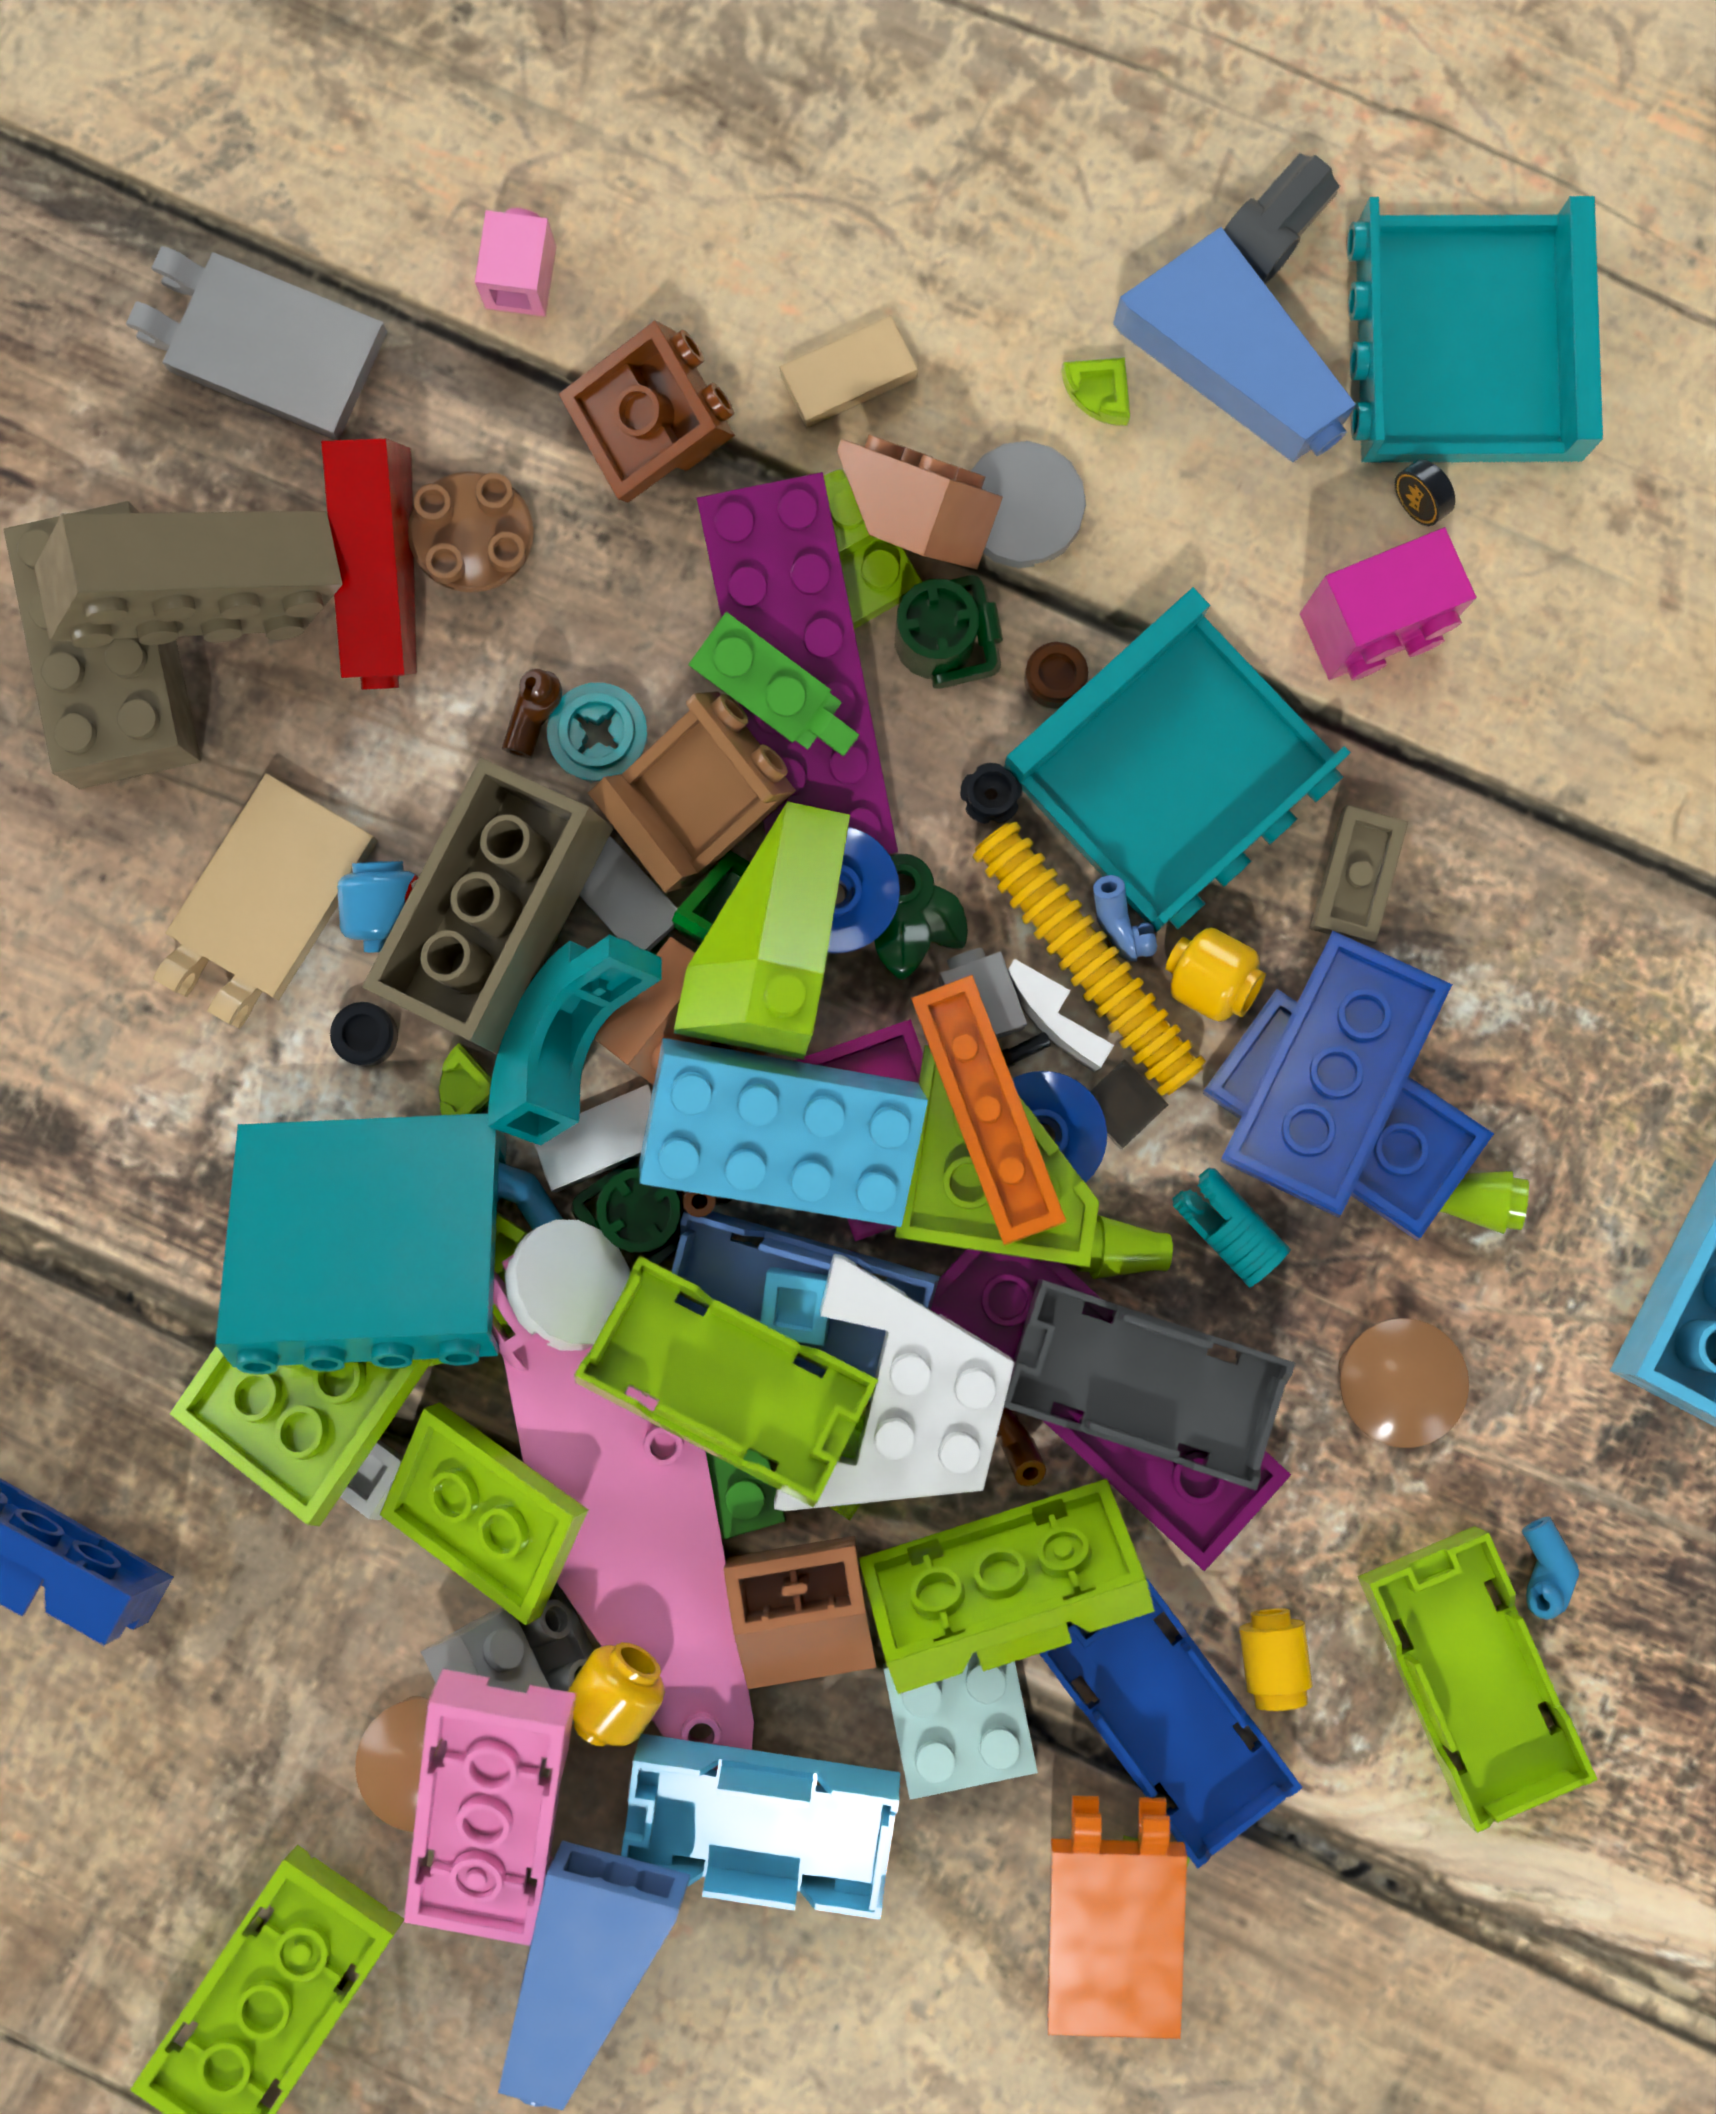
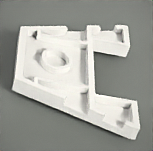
M833 1253L820 1307V1315L886 1330L875 1378L879 1381L869 1399L856 1457L851 1459L840 1456L814 1507L777 1489L774 1509L790 1511L983 1491L1014 1361L1007 1354L941 1314L934 1313L906 1296V1293L886 1281L883 1282L857 1266V1263L847 1257Z

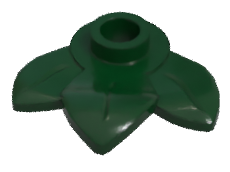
M895 854L890 857L894 862L898 875L906 874L910 876L915 883V888L911 893L899 896L898 907L891 923L874 940V944L884 966L896 978L904 980L922 963L931 942L946 948L963 949L966 944L968 929L965 912L959 899L953 893L934 885L932 872L926 863L910 854Z

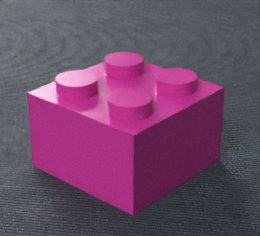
M1444 527L1326 575L1299 614L1328 680L1349 673L1351 680L1355 681L1384 668L1387 665L1385 658L1406 649L1408 656L1414 657L1442 644L1445 641L1443 634L1455 629L1462 623L1459 616L1477 597L1449 534Z

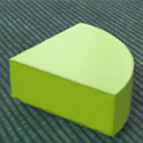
M1125 358L1063 362L1061 372L1065 388L1073 402L1084 413L1103 423L1128 425L1130 410Z
M460 1043L452 1049L443 1063L439 1084V1104L442 1115L479 1114L489 1105L492 1077L464 1045Z

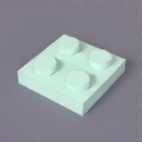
M974 1652L962 1674L898 1694L887 1664H883L910 1800L1038 1773L1015 1662L983 1672L977 1652Z

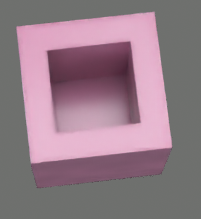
M510 208L505 213L486 210L475 276V284L485 309L546 317L556 252V244L548 218H542L538 214L523 208Z

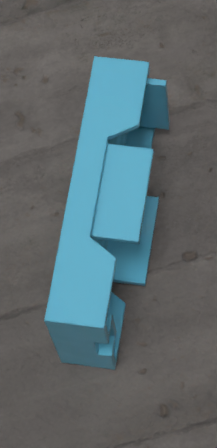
M641 1734L632 1765L628 1796L629 1804L621 1856L690 1874L688 1886L705 1877L702 1897L795 1911L798 1891L802 1893L814 1910L881 1919L888 1858L895 1815L899 1805L901 1772ZM718 1765V1770L712 1769Z

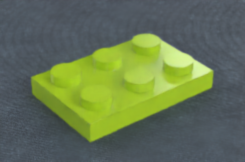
M438 1402L423 1409L380 1516L524 1625H528L542 1616L588 1513V1509L442 1403Z

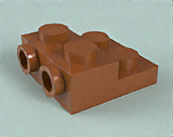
M656 320L559 393L562 402L617 499L627 503L675 468L688 471L735 436L727 422V419L734 415V409L727 396L715 383L712 382L708 386L705 384L696 368L704 362V357L695 341L685 330L682 329L676 333L675 330Z

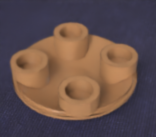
M460 472L443 477L433 484L424 485L416 492L413 499L414 507L408 524L409 544L420 568L438 584L460 592L491 590L513 578L527 561L533 544L531 514L523 498L512 487L510 481L505 476L498 473Z
M1409 1318L1390 1319L1377 1323L1361 1333L1350 1348L1343 1353L1339 1361L1340 1390L1346 1411L1361 1431L1380 1443L1399 1448H1413L1432 1443L1454 1427L1466 1406L1469 1393V1376L1464 1358L1455 1343L1444 1332L1429 1323Z
M422 1696L409 1697L379 1714L363 1734L358 1746L355 1762L358 1788L371 1811L385 1823L409 1832H414L429 1702V1699ZM440 1739V1742H439V1744H438V1746H437V1749H436V1752H435V1756H436V1753H437V1751H438V1748H439V1746H440V1743H441L442 1739Z

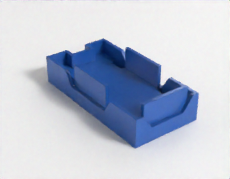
M0 1478V1604L20 1616H24L39 1588L43 1586L45 1587V1613L103 1646L120 1638L126 1627L135 1630L149 1622L174 1576Z
M1147 1579L1154 1612L1093 1632H1089L1072 1622H1067L1072 1643L1039 1654L1077 1706L1091 1721L1144 1795L1156 1798L1155 1796L1158 1793L1154 1786L1159 1782L1177 1805L1174 1809L1169 1807L1166 1810V1816L1170 1818V1832L1177 1842L1185 1843L1187 1855L1197 1869H1199L1209 1861L1211 1856L1278 1806L1287 1797L1293 1796L1303 1787ZM1162 1612L1165 1613L1179 1632L1174 1637L1176 1640L1173 1643L1169 1642L1153 1620ZM1081 1675L1098 1700L1096 1702L1092 1700L1087 1704L1071 1682ZM1237 1722L1242 1728L1248 1725L1258 1740L1253 1743L1255 1747L1251 1750L1233 1728V1725Z

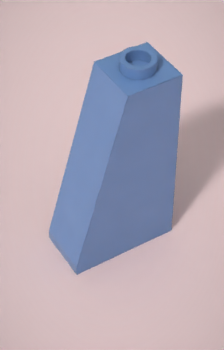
M1222 227L1120 297L1113 324L1123 336L1290 461H1296L1310 450L1316 456H1319L1338 443L1347 433L1343 426L1355 407V402Z
M562 1840L546 1874L498 2093L518 2098L530 2106H547L563 2111L675 1924L688 1887L690 1874Z

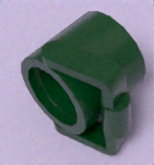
M968 575L952 580L928 579L914 585L903 596L897 610L895 649L900 661L912 673L926 679H932L933 688L940 689L988 678L999 672L1001 660L998 643L1003 641L997 606L995 602H989L987 589L979 577ZM977 636L979 646H983L986 663L962 668L970 658Z
M626 1163L620 1165L579 1193L571 1205V1211L576 1220L600 1229L603 1235L619 1249L621 1248L629 1252H650L661 1249L647 1259L656 1265L677 1252L680 1238L677 1237L681 1234L680 1223L683 1212L686 1211L681 1191L639 1184V1168L630 1169ZM600 1194L596 1203V1221L584 1204Z

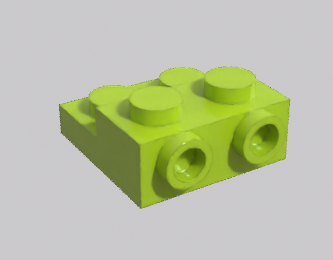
M839 469L826 474L824 481L853 627L856 629L900 604L903 596L914 585L921 583L922 580L901 547L868 534L847 476L843 470Z

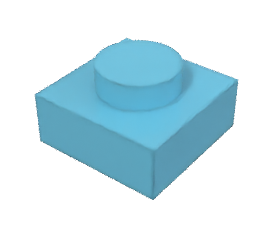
M770 1267L766 1272L760 1323L796 1342L824 1346L828 1338L830 1318L820 1315V1307L828 1275Z

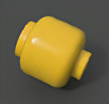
M1211 927L1198 933L1192 941L1182 937L1170 953L1165 966V970L1173 974L1171 980L1172 997L1178 1002L1218 1022L1226 1021L1234 1014L1243 1017L1257 998L1266 977V973L1259 970L1260 956L1256 950Z
M621 1642L617 1645H605L595 1649L590 1654L568 1689V1692L576 1693L573 1720L574 1728L581 1738L595 1746H605L606 1744L625 1746L636 1741L641 1736L660 1707L665 1694L664 1684L660 1676V1665L651 1654L641 1647L627 1642Z

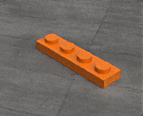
M973 975L912 997L911 1000L1004 1246L1067 1223Z

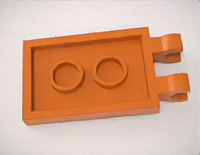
M1072 1795L1071 1839L1051 1838L1047 1991L1048 2035L1181 2039L1187 1853L1184 1842H1169L1170 1818L1166 1816V1798L1139 1797L1138 1841L1101 1840L1102 1816L1099 1814V1796Z

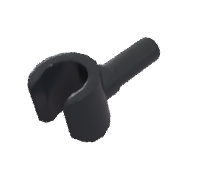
M1042 1032L1018 1045L1002 1050V1054L1007 1067L1010 1068L1015 1063L1051 1046L1047 1034Z

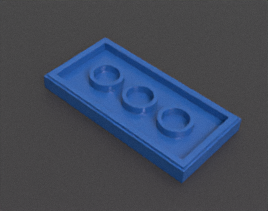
M1332 931L1226 1147L1221 1162L1340 1218L1453 984Z
M1276 989L1203 1090V1094L1241 1119L1298 1002L1279 989ZM1408 1076L1351 1196L1418 1241L1494 1133Z

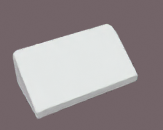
M649 1084L580 1113V1121L541 1146L535 1144L551 1192L557 1193L640 1157L652 1096Z

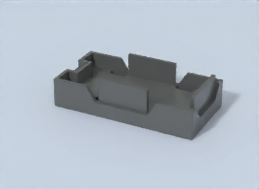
M1039 1279L1013 1358L1014 1367L1004 1407L1257 1490L1263 1456L1285 1385L1292 1376L1295 1362ZM1085 1301L1113 1310L1112 1322L1109 1323L1082 1314ZM1217 1344L1237 1351L1235 1356L1237 1358L1236 1364L1206 1355L1208 1348L1212 1349L1213 1345ZM1053 1402L1083 1411L1079 1422L1051 1414ZM1181 1443L1208 1452L1207 1458L1204 1457L1203 1463L1179 1456L1178 1444Z

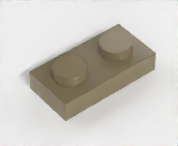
M1346 805L1341 810L1311 921V930L1331 935L1332 931H1335L1368 946L1377 942L1408 821L1351 805Z

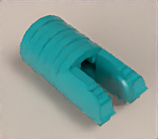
M1208 1167L1198 1176L1199 1184L1197 1186L1201 1189L1200 1192L1204 1194V1198L1210 1201L1215 1210L1207 1202L1203 1201L1202 1196H1199L1197 1192H1193L1191 1189L1188 1191L1181 1190L1172 1198L1173 1207L1250 1288L1277 1267L1290 1253L1291 1249L1215 1168L1211 1169Z

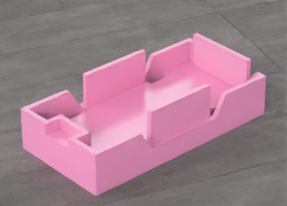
M442 1669L428 1702L404 1923L531 1946L546 1874L553 1861V1857H550L561 1778L569 1748L576 1693L529 1685L527 1693L488 1686L489 1677ZM440 1739H442V1741H441V1743H440V1746H439V1748H438V1751H437V1753H436V1756H435V1752H436L437 1746H438V1744H439V1742H440ZM543 1758H547L546 1767L551 1768L548 1778L541 1777ZM429 1849L435 1850L431 1867L427 1866ZM529 1868H532L531 1878L537 1879L536 1886L527 1883Z

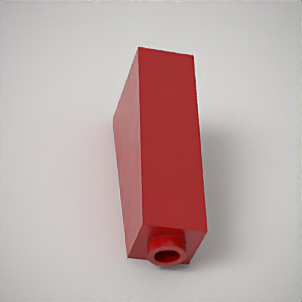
M387 438L321 441L327 515L343 584L334 594L341 678L360 677L362 690L399 688V676L417 674L414 556L408 539V524L413 509L411 448Z

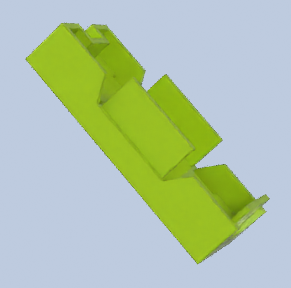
M641 1256L638 1257L633 1266L624 1290L593 1347L582 1360L574 1374L576 1384L811 1507L817 1504L879 1381L820 1349L802 1346L793 1339L716 1299L713 1300L699 1286ZM679 1295L708 1309L704 1317L676 1303L675 1301ZM796 1356L824 1369L826 1372L823 1378L793 1364ZM631 1387L641 1392L642 1395L649 1396L658 1401L654 1411L652 1412L638 1400L626 1395L628 1388ZM748 1449L760 1454L765 1459L767 1458L777 1463L778 1466L775 1472L760 1464L744 1460Z
M1107 1478L859 1558L885 1661L898 1694L962 1674L974 1652H977L984 1672L1070 1644L1072 1641L1067 1622H1072L1089 1632H1093L1154 1612L1146 1576Z
M1473 1526L1357 1576L1461 1817L1477 1833L1488 1829L1494 1821L1499 1823L1598 1780L1573 1722L1559 1701L1526 1623L1515 1606V1590L1489 1532ZM1490 1579L1502 1603L1496 1606L1497 1609H1495L1484 1582ZM1398 1619L1402 1625L1401 1629L1406 1634L1411 1646L1406 1649L1402 1647V1642L1393 1624V1621ZM1545 1702L1555 1724L1549 1727L1550 1731L1538 1707V1704ZM1442 1746H1445L1452 1753L1455 1752L1459 1756L1464 1769L1457 1771Z
M297 1845L284 1858L130 2091L163 2114H276L403 1923L404 1918L394 1911H387L389 1908L315 1857L311 1858L308 1851ZM271 1906L275 1909L264 1924L260 1933L256 1932L264 1919L258 1916L254 1922L253 1920L262 1908L267 1909ZM351 1963L357 1966L354 1971L359 1974V1977L355 1983L349 1979L341 1991L336 1986ZM192 2021L198 2023V2026L186 2041L184 2047L175 2043V2039L185 2024L190 2025ZM276 2078L280 2081L278 2088L282 2090V2093L270 2109L260 2101Z

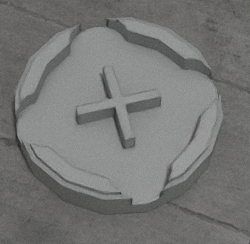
M1030 441L1006 443L983 455L971 470L985 476L982 489L1003 497L983 552L994 562L1015 568L1034 567L1036 563H1043L1049 559L1051 561L1062 555L1077 537L1086 507L1083 482L1071 461L1052 447Z

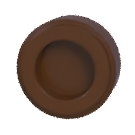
M1064 642L1044 644L1037 648L1028 660L1024 675L1026 689L1029 695L1040 705L1048 708H1060L1087 683L1088 665L1082 653L1070 644Z

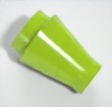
M1513 1171L1466 1173L1439 1212L1502 1234L1505 1233L1506 1228L1522 1230L1528 1205L1529 1180L1514 1178Z
M1098 1215L1090 1268L1075 1267L1079 1272H1089L1093 1279L1147 1271H1168L1173 1256L1172 1237L1169 1233L1154 1232Z

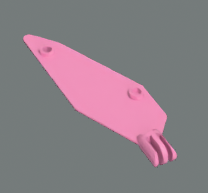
M514 1254L505 1259L504 1261H502L505 1270L507 1269L509 1260L514 1257ZM494 1271L493 1302L513 1331L507 1334L493 1314L492 1333L499 1346V1352L504 1359L523 1463L588 1509V1513L557 1580L558 1585L601 1647L617 1645L621 1642L632 1643L646 1650L658 1662L665 1694L660 1707L652 1717V1721L663 1737L752 1750L754 1718L749 1690L733 1634L723 1571L726 1562L706 1451L576 1384L574 1374L592 1347L584 1351H560L546 1345L550 1341L543 1339L538 1333L531 1335L519 1324L508 1302L506 1284ZM631 1387L626 1392V1395L638 1400L652 1412L654 1411L658 1401L649 1396L642 1395L641 1392ZM703 1723L709 1725L713 1731L705 1739H695L689 1734L690 1729L697 1724ZM718 1765L712 1769L718 1770Z

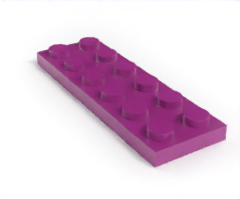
M823 472L696 497L721 618L728 612L831 689L830 693L842 702L833 715L859 734L858 739L845 756L837 753L819 738H816L807 750L796 741L790 742L739 704L748 717L746 727L760 745L764 744L770 747L780 756L788 770V774L785 777L796 790L794 794L763 821L766 836L788 801L849 814L848 827L858 829L873 837L885 848L888 854L897 853L898 848Z
M965 1249L939 1277L931 1311L938 1315L941 1314L1007 1354L1013 1360L1039 1279L1097 1298L1100 1297L1064 1264ZM1085 1301L1082 1314L1109 1323L1112 1322L1113 1310ZM1053 1402L1050 1412L1051 1414L1079 1422L1080 1416L1082 1417L1083 1411L1057 1402ZM1042 1420L1104 1479L1107 1478L1108 1482L1204 1572L1291 1476L1282 1465L1265 1451L1261 1463L1260 1481L1257 1490H1253L1103 1438ZM1181 1443L1178 1444L1179 1456L1203 1463L1204 1457L1207 1458L1208 1452Z

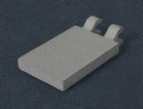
M161 246L152 265V270L164 275L161 280L164 286L176 292L192 296L180 323L172 320L159 310L136 301L126 322L128 327L138 331L136 338L152 347L167 351L163 364L169 372L331 439L340 440L387 335L384 323L212 252L206 267L203 268L185 255L171 248Z

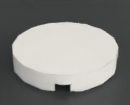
M555 1219L535 1228L519 1242V1246L515 1249L514 1257L508 1262L505 1273L507 1298L519 1324L531 1335L538 1333L543 1339L550 1341L546 1345L560 1351H584L594 1345L624 1290L630 1276V1269L620 1249L613 1245L600 1229L580 1220Z

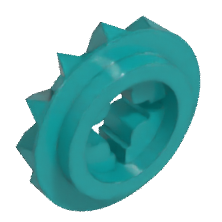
M601 682L583 684L564 694L562 701L549 716L547 724L548 745L553 757L567 774L592 784L596 781H601L606 776L622 774L641 756L645 745L648 743L646 718L638 702L622 688ZM581 718L586 723L591 722L599 726L605 719L609 721L611 718L612 723L608 731L617 748L614 749L610 745L606 747L598 742L591 749H586L584 745L588 741V736L578 719Z

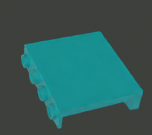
M1570 196L1557 215H1379V197H1369L1358 222H1351L1347 237L1348 260L1356 261L1357 281H1353L1350 287L1348 314L1351 321H1358V341L1353 343L1350 354V377L1352 381H1359L1360 402H1355L1356 405L1352 410L1351 435L1354 441H1361V463L1415 462L1417 460L1429 462H1583L1603 440L1595 196Z
M1194 587L1010 752L1004 763V768L1009 770L1021 783L1022 791L1102 876L1114 875L1124 881L1127 903L1145 922L1153 925L1155 933L1168 921L1179 929L1206 904L1198 894L1214 879L1223 887L1233 880L1252 862L1244 852L1261 836L1271 845L1298 820L1290 809L1302 798L1308 795L1316 803L1344 777L1336 767L1351 753L1343 746L1335 754L1204 617L1210 604Z
M488 1113L238 1124L215 1345L230 1364L245 1373L269 1374L277 1371L278 1366L304 1365L316 1371H336L344 1368L345 1363L371 1362L382 1368H403L411 1365L412 1360L439 1359V1361L449 1365H470L478 1362L479 1357L498 1356L499 1346L492 1333L498 1170L499 1162L506 1164L507 1140L504 1132L488 1127Z

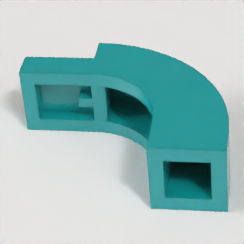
M610 934L589 949L575 942L568 941L554 953L525 990L502 1038L490 1086L488 1127L541 1146L580 1121L582 1070L592 1041L601 1026L613 1012L662 980V957L641 949L628 940L616 938Z

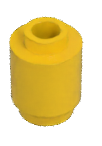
M1284 1608L1262 1609L1251 1612V1622L1241 1625L1239 1633L1246 1689L1248 1693L1254 1695L1255 1707L1264 1711H1285L1306 1706L1308 1704L1307 1690L1311 1689L1313 1684L1305 1622L1291 1619L1290 1610Z

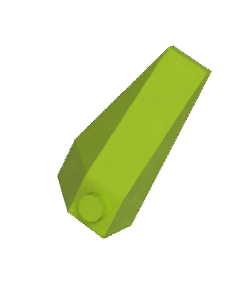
M787 801L687 966L673 1033L804 1060L813 1035L850 819L849 814Z

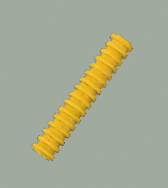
M1008 822L1002 825L975 848L976 852L973 854V859L976 863L984 861L988 866L985 870L987 877H996L1000 882L997 886L998 891L1001 894L1008 892L1012 897L1009 905L1013 909L1020 907L1025 913L1021 918L1024 924L1027 925L1032 922L1036 927L1033 933L1037 940L1044 938L1049 945L1046 948V952L1050 956L1055 953L1059 956L1061 961L1058 967L1061 971L1069 969L1074 975L1070 982L1074 987L1081 984L1086 991L1082 995L1086 1002L1093 1000L1098 1006L1095 1014L1099 1018L1105 1015L1111 1022L1107 1026L1110 1033L1118 1031L1123 1039L1119 1042L1121 1047L1126 1049L1130 1046L1135 1053L1131 1058L1136 1065L1141 1062L1148 1070L1144 1073V1076L1147 1080L1155 1078L1160 1085L1156 1089L1160 1096L1166 1093L1167 1095L1172 1094L1203 1069L1202 1066L1206 1060L1202 1055L1195 1058L1190 1051L1194 1046L1189 1039L1183 1042L1177 1035L1181 1028L1177 1024L1170 1026L1165 1020L1169 1015L1166 1009L1157 1010L1153 1005V1002L1156 1000L1154 994L1151 992L1145 995L1140 988L1144 984L1143 980L1140 977L1133 979L1128 973L1132 968L1127 961L1121 964L1115 957L1118 955L1119 950L1116 946L1108 948L1104 943L1107 937L1105 932L1100 930L1096 933L1091 925L1095 921L1091 915L1084 917L1079 909L1082 907V903L1078 899L1070 900L1067 896L1070 891L1067 884L1059 886L1054 880L1058 873L1054 868L1047 870L1043 866L1046 858L1042 853L1034 854L1030 848L1033 846V841L1029 837L1024 839L1020 837L1018 833L1021 830V826L1018 822L1011 824Z

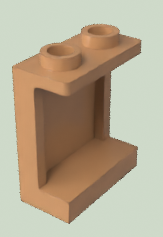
M719 691L694 693L685 702L690 710L626 771L620 775L604 777L588 792L592 800L664 893L693 885L796 792L795 788L785 777L788 774V770L780 756L770 747L759 744L746 727L748 717L744 710L735 700L726 694H720Z

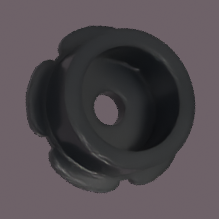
M985 763L978 766L973 774H968L961 784L960 796L963 801H966V812L973 820L982 824H987L990 820L1004 823L1010 820L1018 810L1017 800L1022 796V785L1002 765ZM988 789H994L997 792V797L990 800L985 796V792Z

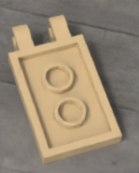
M266 773L165 932L166 935L181 944L163 960L153 979L172 991L187 997L195 987L208 961L214 962L234 974V977L216 994L207 1011L224 1022L240 1029L248 1019L262 992L280 1000L338 907V881L342 876L353 873L352 863L366 862L378 840L361 828Z

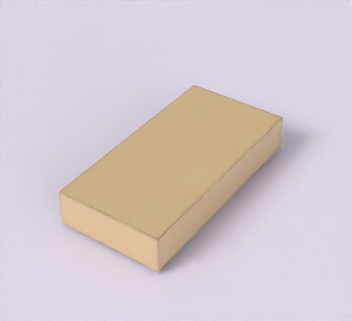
M892 315L781 365L780 375L807 429L917 378L918 368Z

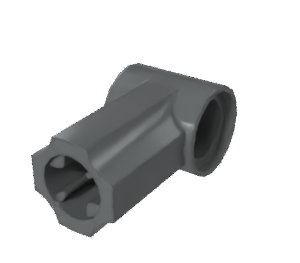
M1299 153L1258 201L1254 198L1248 200L1225 227L1224 231L1264 284L1269 282L1282 268L1296 249L1302 233L1336 196L1340 185L1332 174V168L1316 155L1311 157Z

